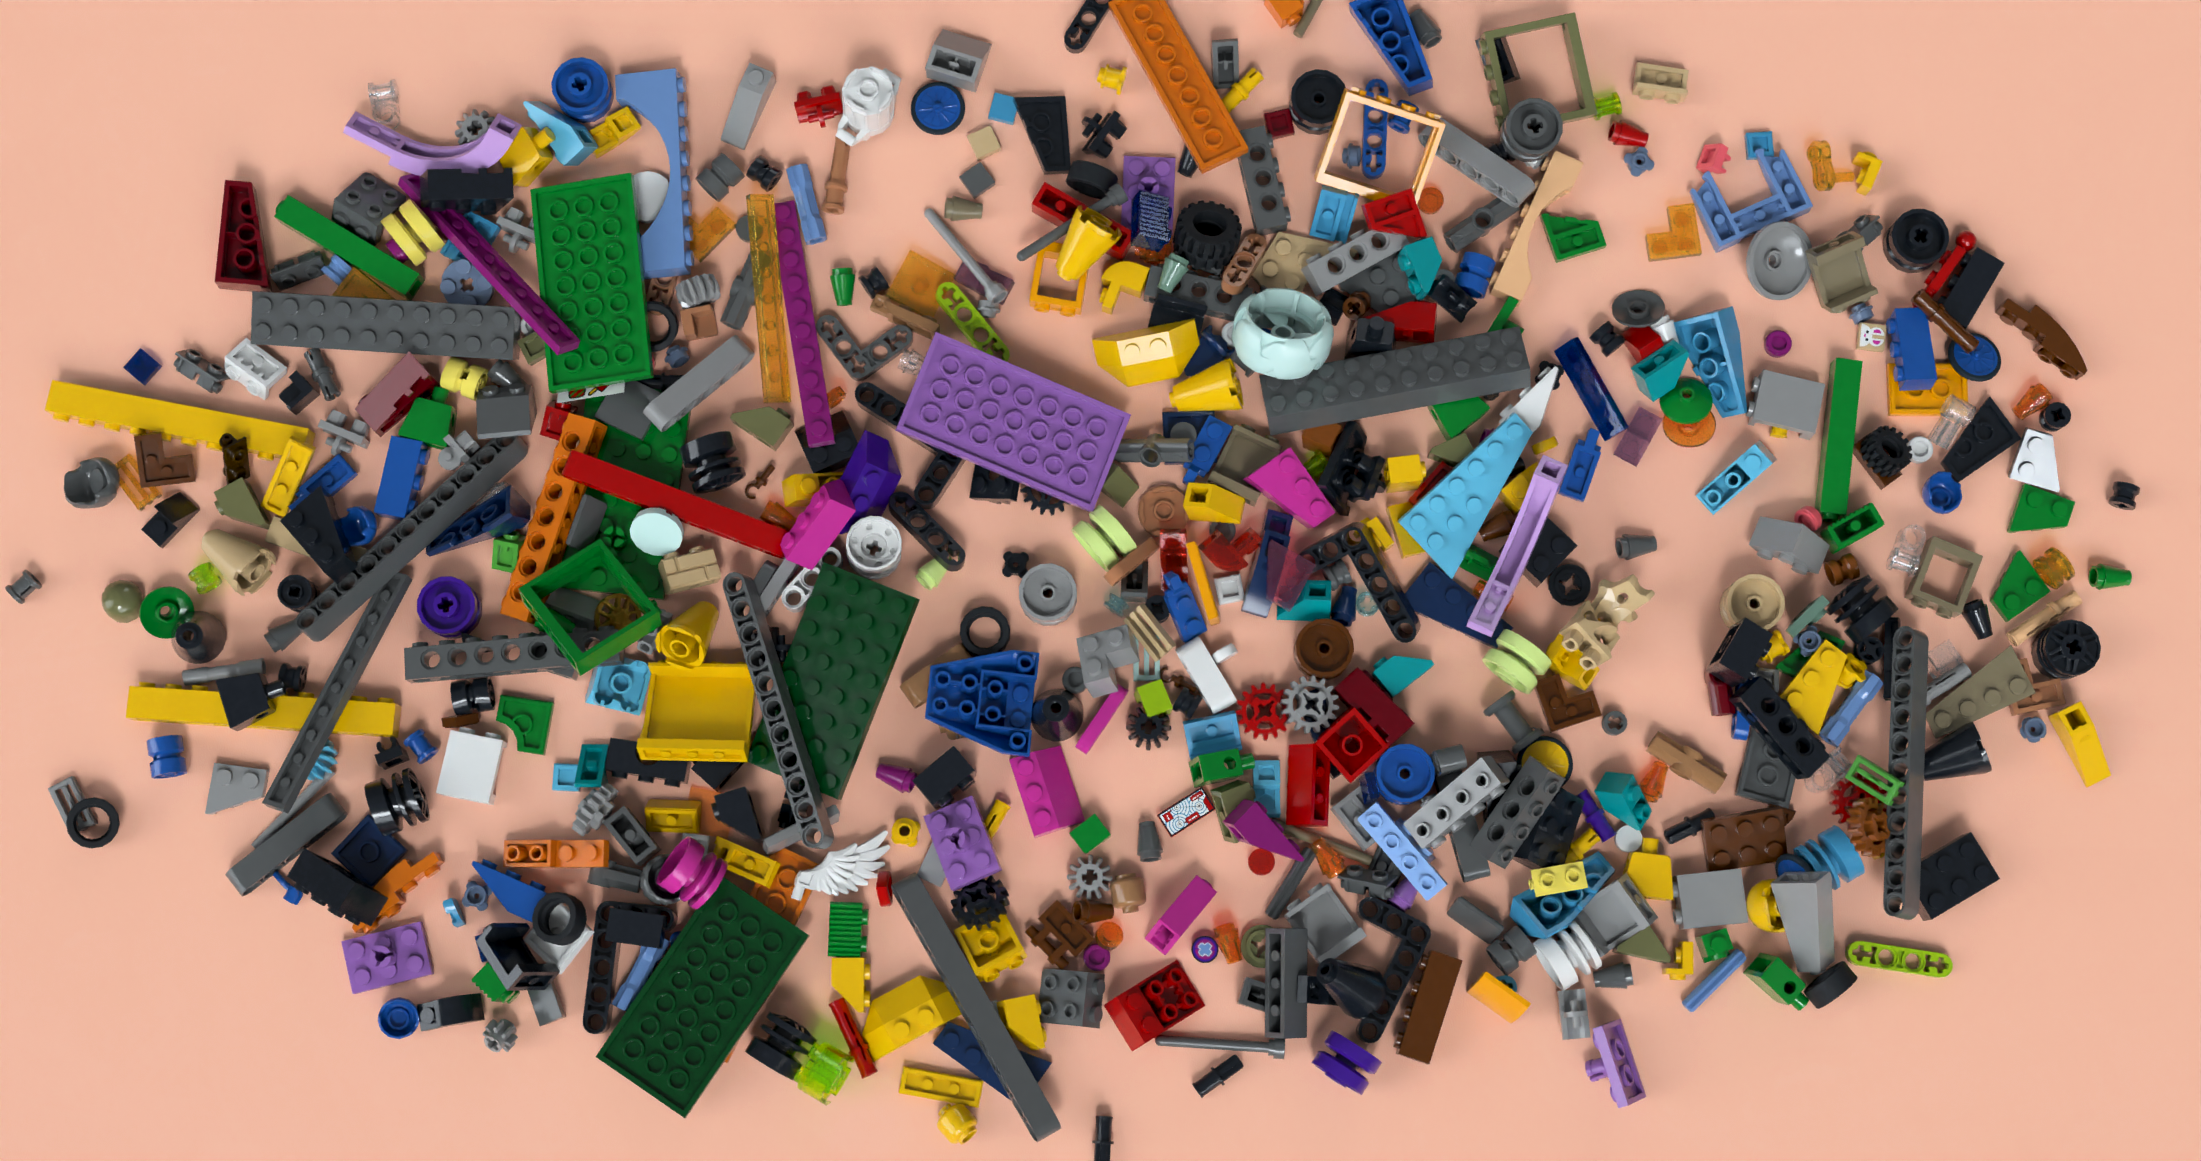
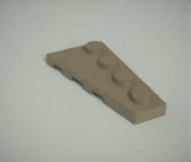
M2012 645L1926 713V721L1935 739L1957 730L1966 723L1974 722L2036 693Z

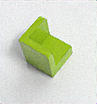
M1162 679L1136 688L1134 692L1137 704L1142 703L1147 717L1161 713L1164 715L1171 713L1173 706Z

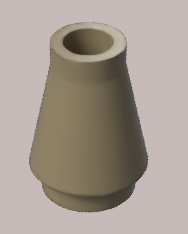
M956 196L952 198L946 197L944 218L951 221L981 219L983 204Z

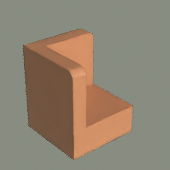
M711 304L680 310L684 335L687 341L718 335L715 313Z

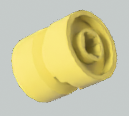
M451 357L442 372L440 387L453 393L460 391L462 396L476 401L479 389H482L487 384V374L489 371L475 364L469 366L467 361Z

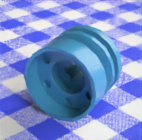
M1836 825L1818 834L1819 845L1812 839H1809L1805 842V846L1801 844L1793 849L1794 855L1805 860L1815 872L1830 871L1833 890L1840 888L1839 877L1848 883L1865 873L1863 862L1858 852L1855 851L1853 843Z

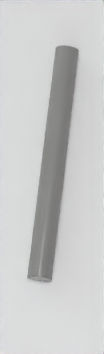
M331 769L332 773L325 772L324 779L316 778L296 798L289 814L282 812L251 845L256 849L282 829L336 773Z

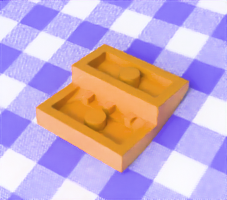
M1487 971L1483 972L1478 980L1472 983L1467 990L1468 994L1510 1024L1516 1021L1531 1005L1529 1001Z

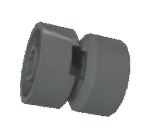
M720 153L711 164L712 169L705 168L695 178L699 185L717 202H720L729 193L728 186L734 187L745 177L736 164L723 153Z
M1516 925L1503 934L1504 940L1497 939L1485 948L1495 965L1507 976L1519 967V961L1526 962L1537 953L1531 941Z

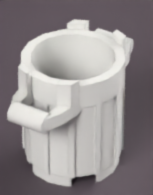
M873 66L857 68L846 77L842 88L843 115L835 136L853 147L862 140L867 141L870 136L883 133L890 127L894 119L896 95L902 78L886 68L881 70ZM848 127L857 133L856 137L846 131Z

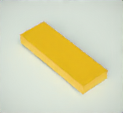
M294 436L289 438L260 505L261 507L281 517L289 513V506L295 499L316 447Z
M903 1066L899 1093L955 1104L961 1103L966 1106L979 1108L984 1081Z

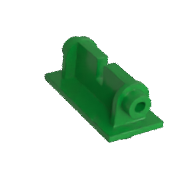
M1471 544L1459 567L1488 582L1499 558Z

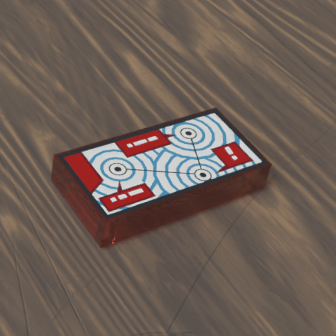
M1200 787L1157 814V817L1172 838L1215 811V806L1203 787Z

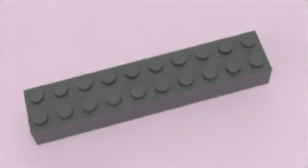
M252 291L251 344L519 360L520 347L517 341L520 340L521 316L513 307Z
M1519 326L1327 362L1318 370L1313 369L1309 375L1298 379L1284 380L1267 375H1259L1270 436L1531 387L1530 366Z

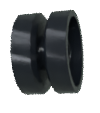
M1315 69L1305 72L1296 80L1291 90L1289 111L1292 121L1300 130L1314 135L1330 132L1344 88H1346L1343 81L1336 74L1328 70Z
M1926 209L1907 211L1886 231L1883 239L1884 254L1888 262L1897 270L1906 273H1920L1930 268L1946 251L1949 243L1948 228L1943 219L1935 212Z

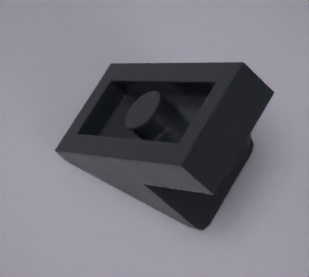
M179 492L156 504L154 507L158 512L141 530L159 547L164 548L200 510Z

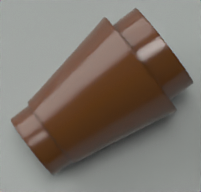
M1510 509L1505 512L1501 510L1482 524L1479 533L1484 542L1510 534L1515 523Z
M1082 898L1073 904L1072 916L1075 922L1087 925L1112 919L1114 907L1111 903Z

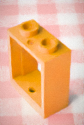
M1053 242L1037 254L1029 298L1030 307H1034L1035 311L1048 313L1049 310L1060 311L1061 315L1067 317H1074L1075 314L1081 315L1089 269L1079 279L1076 301L1038 295L1044 258L1057 260L1063 245L1062 243Z

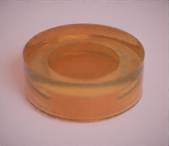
M1434 187L1423 189L1417 204L1418 208L1423 213L1429 215L1439 212L1444 203L1443 194Z
M841 386L835 387L827 393L830 410L840 404L846 397V392Z
M1104 922L1096 930L1095 940L1101 948L1114 950L1123 940V931L1114 922Z

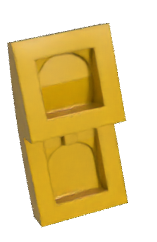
M628 106L606 117L604 123L589 131L599 146L593 152L596 159L613 150L641 129L640 124Z

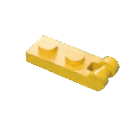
M716 837L714 842L716 846L713 853L716 854L717 859L722 858L726 849L729 850L724 859L728 864L727 870L765 887H771L781 863L724 838Z

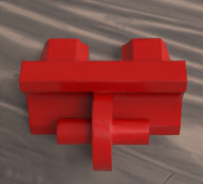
M834 86L823 87L821 89L822 96L813 98L808 91L797 93V101L794 102L799 124L819 121L821 128H825V120L843 114L840 93L836 92Z

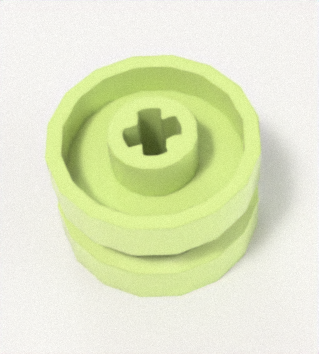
M1098 505L1089 513V519L1093 526L1081 520L1071 531L1087 553L1108 572L1119 562L1115 551L1121 556L1126 557L1137 546L1122 524L1103 506Z
M1504 629L1496 640L1499 649L1490 648L1483 657L1482 662L1505 683L1520 692L1530 694L1538 684L1535 675H1544L1552 665V662L1533 643L1511 630Z

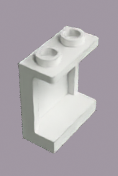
M460 727L459 731L450 730L436 793L494 806L496 797L493 794L503 748L507 747V742L501 740V735L486 732L484 737L475 735L476 730Z

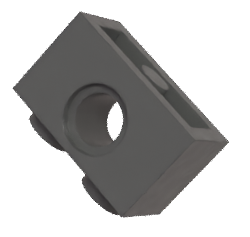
M626 806L621 807L603 822L638 866H642L662 850Z

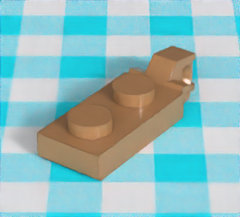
M876 294L870 306L872 312L888 318L889 322L896 325H905L912 332L932 340L935 332L940 333V324L937 323L936 319L929 315L920 316L913 313L914 311L906 305L900 304L897 306L887 296Z

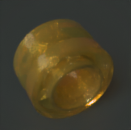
M2054 547L2046 550L2044 556H2038L2033 560L2035 571L2044 583L2055 590L2064 584V580L2069 581L2075 576V570L2069 559Z

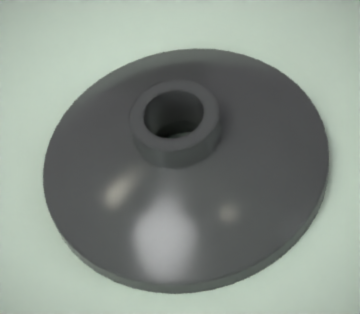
M1645 290L1625 292L1618 296L1612 304L1613 317L1619 323L1628 327L1641 328L1653 325L1665 313L1663 300L1657 294Z

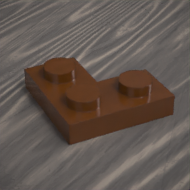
M161 431L134 434L141 488L196 482L192 454L165 457Z
M1559 674L1537 680L1538 684L1534 689L1550 733L1602 716L1593 690L1568 698Z

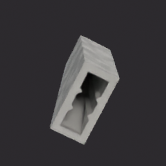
M1830 871L1785 872L1770 884L1797 971L1810 972L1811 975L1821 974L1835 961Z

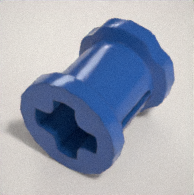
M1399 100L1397 103L1398 106H1401L1402 103H1407L1417 107L1406 100ZM1394 115L1393 119H1389L1388 126L1399 133L1408 134L1410 131L1409 125L1412 120Z
M423 729L415 731L403 742L418 757L417 762L419 764L427 762L439 751L424 736L425 731Z

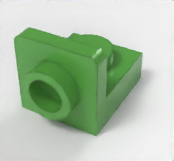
M514 530L509 534L494 538L492 569L512 573L515 570L519 559V550L524 544L526 536Z

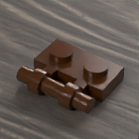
M1058 900L1038 918L1045 926L1040 932L1033 925L1025 931L1032 939L1030 942L1035 948L1038 946L1048 956L1047 960L1052 965L1055 963L1060 970H1064L1070 964L1062 956L1067 950L1076 958L1095 939L1080 923L1074 921L1072 914ZM1050 933L1062 943L1057 949L1046 939Z

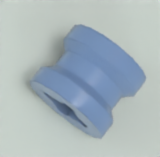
M335 254L331 257V262L320 269L340 287L344 284L345 277L352 275L354 272L346 262Z

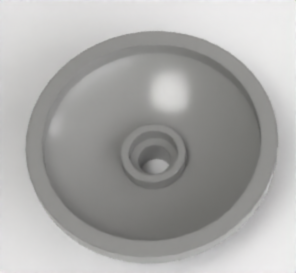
M1781 221L1770 223L1756 233L1749 245L1746 256L1748 278L1753 288L1767 299L1786 300L1792 298L1805 287L1811 276L1805 251L1811 249L1812 245L1806 233L1799 226Z

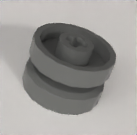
M1528 98L1518 102L1506 115L1500 128V140L1504 149L1511 157L1522 162H1535L1543 159L1558 144L1563 133V121L1559 111L1550 102L1541 98Z

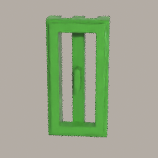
M1857 755L1845 776L1846 779L1889 806H1892L1894 796H1898L1899 788L1905 784V782L1862 755ZM1862 763L1863 765L1867 766L1868 768L1878 773L1885 779L1889 780L1893 783L1892 787L1886 784L1885 782L1881 781L1874 775L1870 774L1869 772L1861 768L1859 765ZM1855 772L1883 788L1888 794L1886 796L1855 777Z

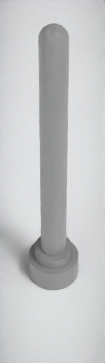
M931 208L926 209L924 216L984 286L985 297L992 305L1003 301L1008 295V291L1002 283L992 281Z

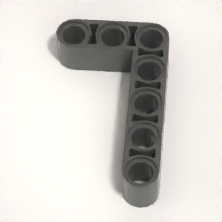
M1461 744L1434 750L1429 755L1435 767L1434 783L1437 794L1467 768V759ZM1472 814L1464 820L1466 824L1455 833L1449 832L1460 875L1464 883L1491 875L1488 860L1470 846L1479 832L1476 818Z

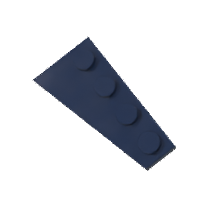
M1431 562L1405 593L1414 612H1417V614L1439 622L1447 628L1461 632L1465 636L1491 648H1498L1496 640L1504 629H1513L1502 618L1492 637L1466 627L1478 599Z
M948 1022L933 1044L1011 1100L972 1031ZM1019 1050L1038 1083L1052 1063Z

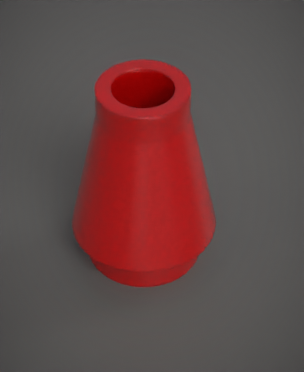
M1623 120L1619 122L1613 121L1608 133V141L1613 142V145L1645 147L1649 137V133L1643 132Z

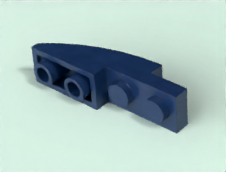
M1271 509L1266 511L1255 560L1252 563L1241 608L1242 612L1267 618L1287 554L1293 516Z

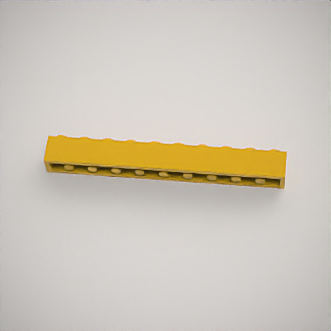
M52 380L45 406V411L53 415L52 419L68 423L69 419L79 420L78 424L94 427L95 424L104 425V429L113 432H120V429L130 430L129 433L132 435L161 431L162 441L171 442V439L174 438L181 440V444L196 447L197 443L207 445V449L222 452L219 440L223 434L229 433L237 440L246 437L248 453L258 454L257 458L266 461H273L274 458L281 459L291 436L312 446L315 438V433L309 428Z
M139 682V686H129L126 718L134 721L229 727L219 691H208L209 687L192 685V690L182 689V685L165 684V688H156V684L150 682ZM286 692L285 695L273 699L276 707L274 713L246 728L300 731L318 698H314L313 693L298 692V697L288 696V692ZM351 696V700L347 702L331 734L376 737L393 736L398 738L402 706L394 703V699L378 698L377 702H369L367 697Z

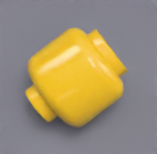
M958 1103L953 1106L947 1104L939 1111L938 1115L940 1118L937 1122V1128L951 1144L960 1143L963 1145L976 1134L977 1119L964 1104Z

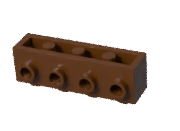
M1430 950L1428 955H1422L1418 968L1422 970L1419 981L1414 980L1410 995L1414 996L1411 1007L1406 1006L1402 1021L1406 1022L1403 1032L1398 1031L1393 1047L1397 1048V1055L1426 1065L1430 1064L1463 960L1434 950Z

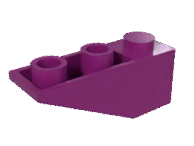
M1244 799L1223 821L1225 826L1240 842L1296 861L1303 862L1305 860L1299 853V846L1293 840L1287 839L1283 835L1284 829L1282 826L1266 815L1268 811L1259 801L1254 802Z

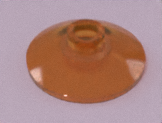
M1711 411L1703 420L1693 424H1680L1664 415L1662 426L1666 437L1671 442L1681 447L1694 448L1704 445L1713 437L1716 429V420ZM1689 427L1693 430H1686L1684 428Z

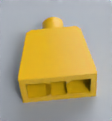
M521 127L509 149L499 159L503 168H512L513 186L528 187L553 160V155L547 146L556 138L548 127L543 128L540 132L536 128Z
M1642 838L1641 852H1630L1628 854L1622 875L1627 873L1645 899L1671 901L1673 900L1671 858L1666 855H1657L1659 839Z

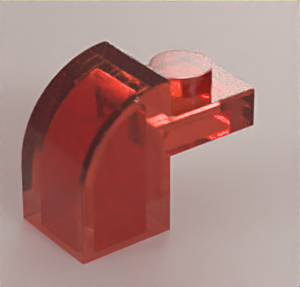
M1249 527L1234 542L1230 543L1216 529L1198 545V548L1219 569L1238 571L1249 565L1243 556L1253 553L1259 547V542L1262 538Z
M1186 528L1160 529L1161 591L1168 589L1163 575L1171 570L1179 575L1181 581L1185 580L1188 584Z

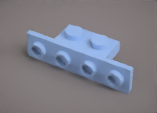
M1378 802L1358 817V822L1426 901L1430 900L1448 884L1430 864L1435 859L1432 855L1434 853L1432 848L1422 849L1403 823L1405 821L1401 817L1394 822Z

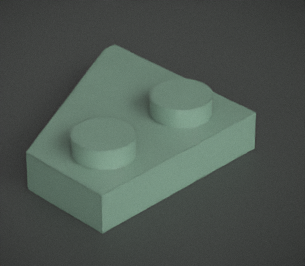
M1823 595L1810 602L1790 622L1785 631L1794 638L1806 625L1809 626L1819 621L1827 613L1824 608L1830 602Z

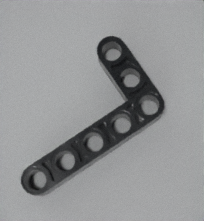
M864 382L859 384L855 390L858 406L896 430L906 404L872 383ZM866 391L874 393V398L869 402H864L860 399L861 395ZM887 405L896 407L895 413L891 416L882 413L883 408ZM902 434L936 455L914 490L916 502L923 509H932L938 504L966 460L960 457H951L948 452ZM937 469H946L948 475L944 479L935 478L934 473ZM931 490L934 496L929 501H923L919 497L921 492Z
M1353 522L1307 546L1298 554L1295 564L1297 569L1303 574L1314 573L1349 555L1394 637L1402 643L1411 642L1416 637L1421 627L1420 621L1365 524ZM1355 530L1359 532L1361 541H1353L1349 536V531ZM1327 543H1334L1338 548V553H1330L1326 547ZM1362 554H1370L1374 559V564H1366L1362 559ZM1304 555L1313 556L1315 565L1306 564ZM1375 577L1384 578L1387 582V587H1379L1375 582ZM1388 601H1397L1400 605V610L1390 609ZM1401 624H1410L1413 628V633L1403 632Z
M1371 896L1362 899L1357 904V915L1364 922L1400 940L1382 975L1385 982L1390 975H1396L1400 979V987L1397 990H1391L1387 986L1384 1000L1388 1004V1011L1385 1014L1381 1015L1373 1010L1367 1014L1369 1017L1360 1019L1356 1027V1035L1364 1043H1374L1382 1036L1431 937V930L1424 922ZM1365 902H1371L1376 906L1377 911L1373 917H1368L1363 913L1362 907ZM1394 914L1399 917L1400 926L1398 929L1388 927L1386 920L1389 915ZM1414 927H1420L1424 931L1425 936L1421 942H1416L1411 937V930ZM1402 951H1408L1412 955V963L1409 966H1404L1399 962L1398 957ZM1367 1023L1373 1024L1376 1028V1034L1371 1039L1364 1037L1362 1034V1028Z
M605 901L597 907L583 1013V1027L588 1033L603 1034L607 1032L612 1020V1002L615 996L621 943L613 942L608 948H604L601 945V938L606 934L608 924L604 917L605 910L610 906L618 909V904L635 906L634 910L640 909L643 913L645 908L659 909L661 913L668 912L670 922L666 925L665 932L674 929L678 921L677 915L672 909L664 906ZM603 960L608 961L610 965L609 972L605 975L599 974L597 970L598 964ZM603 987L606 990L607 996L604 1001L599 1003L595 1000L594 993L597 988ZM596 1014L603 1018V1025L598 1030L591 1026V1018Z

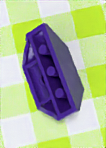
M864 430L840 479L844 482L856 511L839 534L848 533L851 526L862 518L868 516L882 517L889 503L890 496L894 493L902 477L889 441L867 430Z

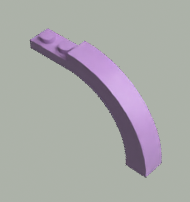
M355 111L346 124L343 133L390 156L388 165L414 175L421 176L427 169H462V173L477 174L479 173L478 168H489L502 158L522 125L498 113L488 131L476 140L456 146H436L412 140Z
M1545 455L1542 456L1533 474L1509 537L1466 627L1492 637L1535 548L1568 467L1567 464Z

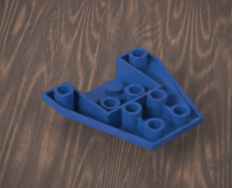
M1009 650L931 665L925 719L1001 754L1029 757L1032 730H1030L1034 686L1038 674L1039 653Z

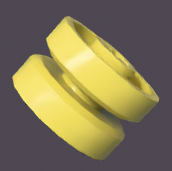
M409 199L399 206V212L406 219V223L402 224L398 217L392 213L380 222L417 267L427 259L425 251L419 245L422 241L432 252L438 251L446 244L435 232L437 230L425 213L423 211L420 212Z

